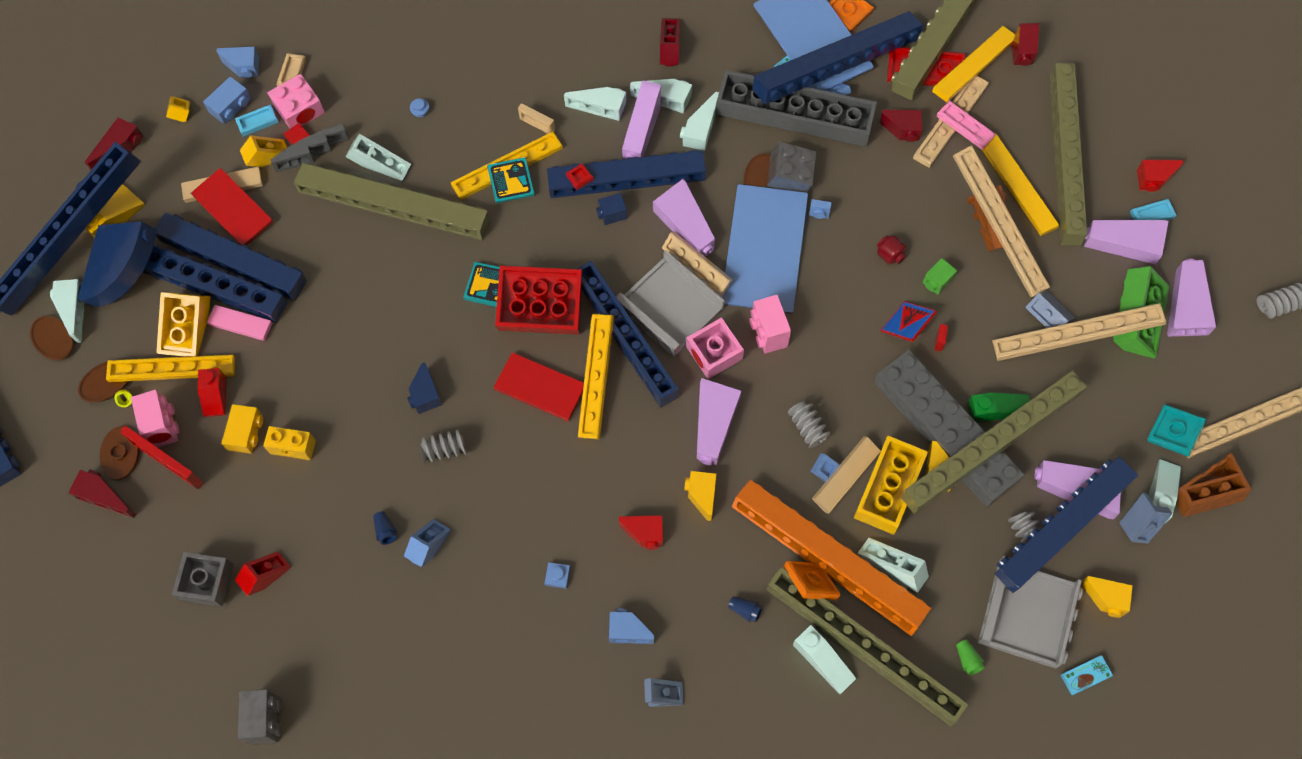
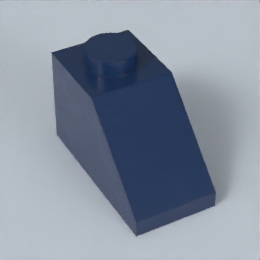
M424 362L420 365L409 387L411 396L407 397L411 408H416L418 414L442 405L428 367Z

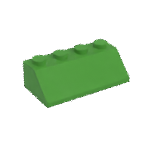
M1151 266L1128 269L1124 280V290L1120 300L1119 312L1160 303L1165 314L1170 286ZM1162 325L1113 336V341L1124 351L1156 358Z

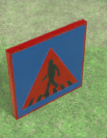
M904 301L883 326L881 332L914 342L937 312L936 310Z

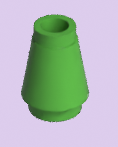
M963 640L956 645L963 671H966L968 675L979 673L985 668L983 665L984 660L968 640Z

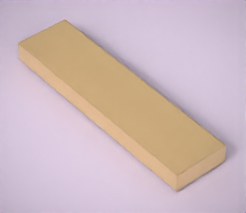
M259 167L226 173L243 191L263 186ZM207 178L181 183L185 203L197 201L191 195V192Z
M675 231L669 234L662 249L676 255L681 264L685 267H690L695 276L699 279H704L708 283L709 288L723 296L733 279Z
M864 436L813 496L812 500L825 513L829 514L881 451L868 437Z

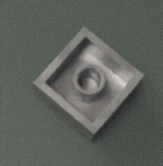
M779 141L771 152L767 186L775 189L807 193L813 185L816 151Z
M183 552L172 595L180 601L223 607L234 564L227 558Z
M268 690L239 692V740L250 745L278 742V736L281 735V723L278 722V713L282 711V702L277 695Z

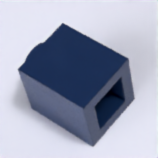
M621 193L598 199L599 207L596 208L598 218L603 219L604 225L627 219V209Z

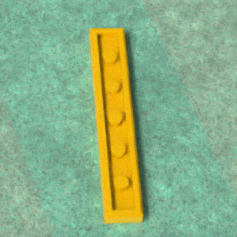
M1002 26L935 85L932 92L945 102H948L1012 45L1015 34Z
M552 131L450 182L451 186L461 201L491 185L487 165L526 157L527 165L530 166L562 150L563 146Z
M996 134L982 151L1039 235L1043 236L1058 229V222Z
M592 314L578 430L579 438L600 440L614 320L612 315Z
M215 355L108 360L106 380L108 382L198 378V370L220 368L226 377L235 376V356Z

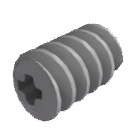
M1296 283L1259 295L1257 297L1259 310L1272 319L1275 316H1281L1283 313L1287 314L1290 311H1296L1298 308L1302 309V284Z
M802 401L790 408L788 415L793 416L792 421L797 423L796 428L801 430L800 435L806 437L804 442L810 444L809 448H813L824 442L831 433L830 431L823 433L826 424L819 425L822 421L821 417L814 418L818 413L817 410L810 411L814 404H806V401Z
M458 429L455 431V436H452L450 431H447L446 438L443 437L442 433H439L438 440L433 435L430 436L429 442L425 436L422 437L420 447L424 464H426L427 457L431 462H434L435 455H437L439 460H443L444 453L448 459L451 458L452 452H454L456 457H459L460 450L466 455L463 435H461Z
M1023 512L1008 520L1009 523L1015 522L1011 529L1019 530L1015 536L1016 538H1023L1020 541L1023 544L1029 541L1027 536L1036 528L1035 525L1039 522V520H1031L1035 512Z

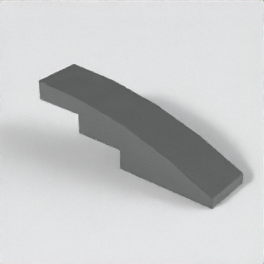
M340 124L321 130L280 152L271 159L276 173L300 167L302 163H314L313 156L331 152L330 145L347 141L348 136L344 125Z

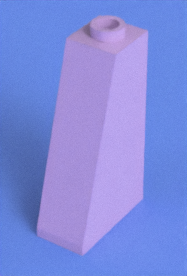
M642 80L622 147L623 159L644 157L661 109V85Z
M683 179L653 201V212L673 232L675 231L702 255L708 256L712 253L715 238L688 185Z
M1093 220L1091 225L1087 227L1084 247L1156 265L1163 254L1169 221Z
M1186 259L1176 269L1167 331L1168 337L1210 335L1216 328L1203 260Z
M703 378L700 381L697 459L705 465H717L740 401L741 391Z
M1043 460L1039 467L1035 469L1034 479L1037 480L1038 488L1071 501L1074 498L1071 494L1080 486L1084 489L1088 485L1086 480L1095 472L1099 475L1103 470ZM1121 493L1098 514L1108 519H1114L1119 515Z

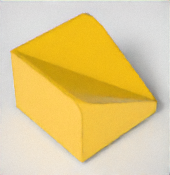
M171 96L166 117L186 122L190 101Z

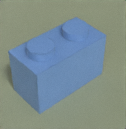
M229 77L203 103L211 115L223 124H226L234 118L238 111L249 103L251 97L244 86Z

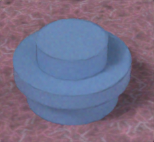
M415 99L410 104V111L416 117H424L429 111V104L424 99Z

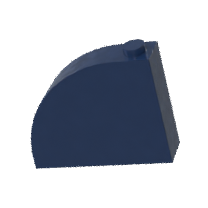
M144 222L98 225L77 300L92 307L108 305L123 296L143 272L151 255L157 229Z

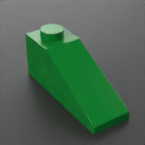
M1008 393L972 395L967 403L969 415L976 423L1002 420L1028 403L1030 397L1026 394Z

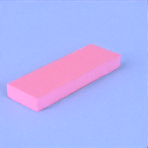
M951 101L937 113L936 117L981 150L996 135Z
M214 305L207 321L209 326L262 341L266 340L273 324L270 320Z

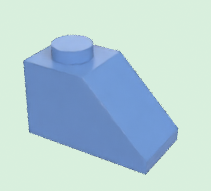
M255 47L217 48V53L222 63L237 76L244 78L259 76L260 57Z
M435 519L431 520L410 537L404 557L412 561V563L423 567L435 556L451 529Z
M615 609V612H610V643L654 644V635L632 612H628L627 609Z

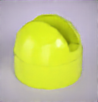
M119 390L115 394L114 400L118 406L128 407L132 403V395L127 390ZM123 394L127 401L124 402L119 395Z

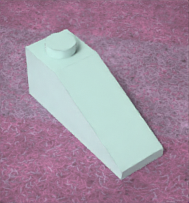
M677 79L648 81L661 85V106L684 114L692 96V84ZM642 81L631 82V96L637 98Z
M610 87L566 92L564 94L565 106L619 121L626 105V92L619 88Z
M715 92L687 120L686 127H682L680 138H683L684 147L706 150L716 115V102L719 92Z
M361 134L353 141L345 156L362 167L400 181L404 179L411 165Z
M78 279L53 281L50 297L69 335L77 343H82L84 303L77 300L82 283Z
M1161 459L1158 461L1148 496L1155 506L1168 507L1173 513L1178 496L1181 467Z
M868 538L857 553L859 557L867 560L873 567L885 573L898 585L917 593L929 577L925 560L874 539Z
M812 625L795 639L793 646L839 694L856 680L855 676L833 648Z

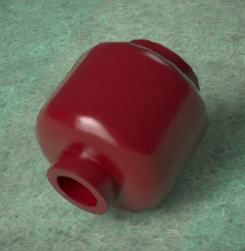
M886 235L878 242L877 254L887 264H900L906 258L907 246L896 235Z

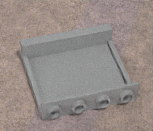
M666 250L664 251V258L626 294L623 295L620 292L616 296L631 320L672 357H675L686 347V337L706 327L724 310L725 304L724 297L719 292H714L709 288L708 283L704 279H699L695 276L690 267H685L680 263L676 255L670 254Z
M1038 571L1020 589L1012 593L995 575L978 643L1057 669L1066 663L1068 651L1065 649L1067 642L1070 643L1073 636V630L1070 628L1072 621L1076 620L1078 609L1075 607L1076 602L1081 599L1083 588H1080L1082 580L1078 579L1074 583Z

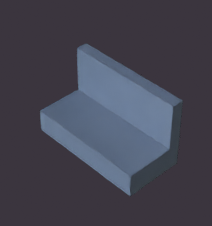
M1047 290L1039 292L1025 307L1046 328L1068 324L1076 318Z
M1142 493L1120 521V525L1131 542L1148 544L1173 513L1168 507L1155 506L1147 493Z

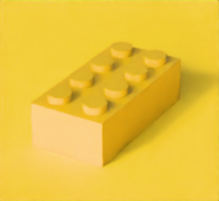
M887 436L854 519L894 535L907 506L901 496L905 489L917 481L928 452Z

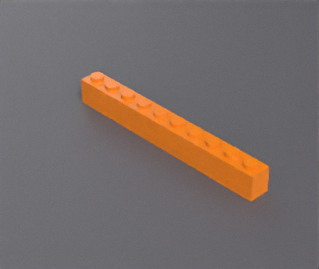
M750 480L736 496L732 508L807 562L816 563L818 565L817 568L821 567L832 580L910 636L914 634L931 610L923 600L916 598L905 587L898 585L885 573L875 569L867 560L861 559L850 548L837 542L833 536L823 532L813 522L799 515L795 509L788 507L778 497L764 490L761 485Z

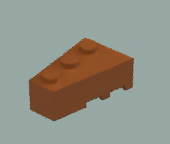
M1001 185L995 186L1007 208L1005 191L1002 190ZM974 194L966 200L968 204L972 203L976 213H973V217L975 220L979 219L982 229H980V233L988 251L992 252L1002 249L1003 247ZM1007 208L1008 212L1010 213V215H1011V217H1012V213H1011L1010 209Z
M1230 453L1219 463H1215L1210 469L1180 487L1176 504L1182 516L1187 517L1243 502L1250 493L1251 488L1233 454Z

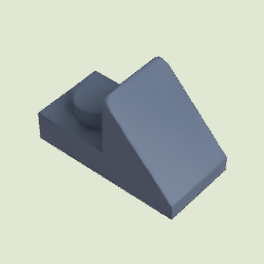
M653 678L644 679L645 703H648L650 707L683 705L682 682Z

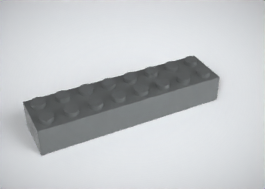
M725 70L716 102V115L864 147L867 146L877 102L805 87L793 94L765 104L752 90L754 76Z
M907 350L877 373L874 381L877 387L929 444L932 441H937L949 457H952L985 433L910 350ZM1002 451L962 481L988 508L1019 483L1024 474Z

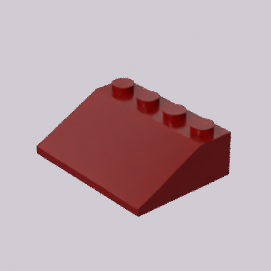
M500 266L495 322L498 331L579 335L582 270Z

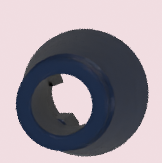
M383 511L375 513L373 519L377 541H380L382 545L394 542L397 539V530L386 513Z
M733 596L728 608L748 622L753 621L756 623L761 615L763 606L759 605L757 601Z

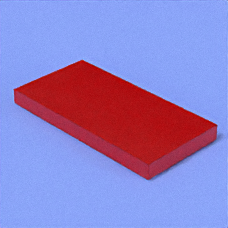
M901 47L889 52L887 82H891L893 74L900 71V65L904 58L907 59L909 57L908 54L911 48ZM943 51L922 85H937L965 60V53Z
M221 168L191 192V195L240 245H248L273 223V220Z
M511 353L493 388L500 393L569 422L583 394L584 383L520 355Z
M126 425L122 428L121 434L134 446L194 488L200 489L204 484L192 471Z

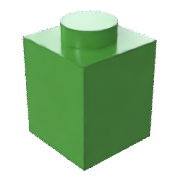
M941 258L926 273L923 283L929 291L939 295L953 281L957 270Z

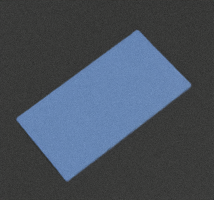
M760 0L753 5L790 60L851 35L827 0ZM866 61L840 74L812 84L809 88L827 91L873 69V65L870 61Z
M740 184L737 186L725 274L733 279L723 295L725 305L753 308L754 301L778 295L783 311L793 313L808 193Z

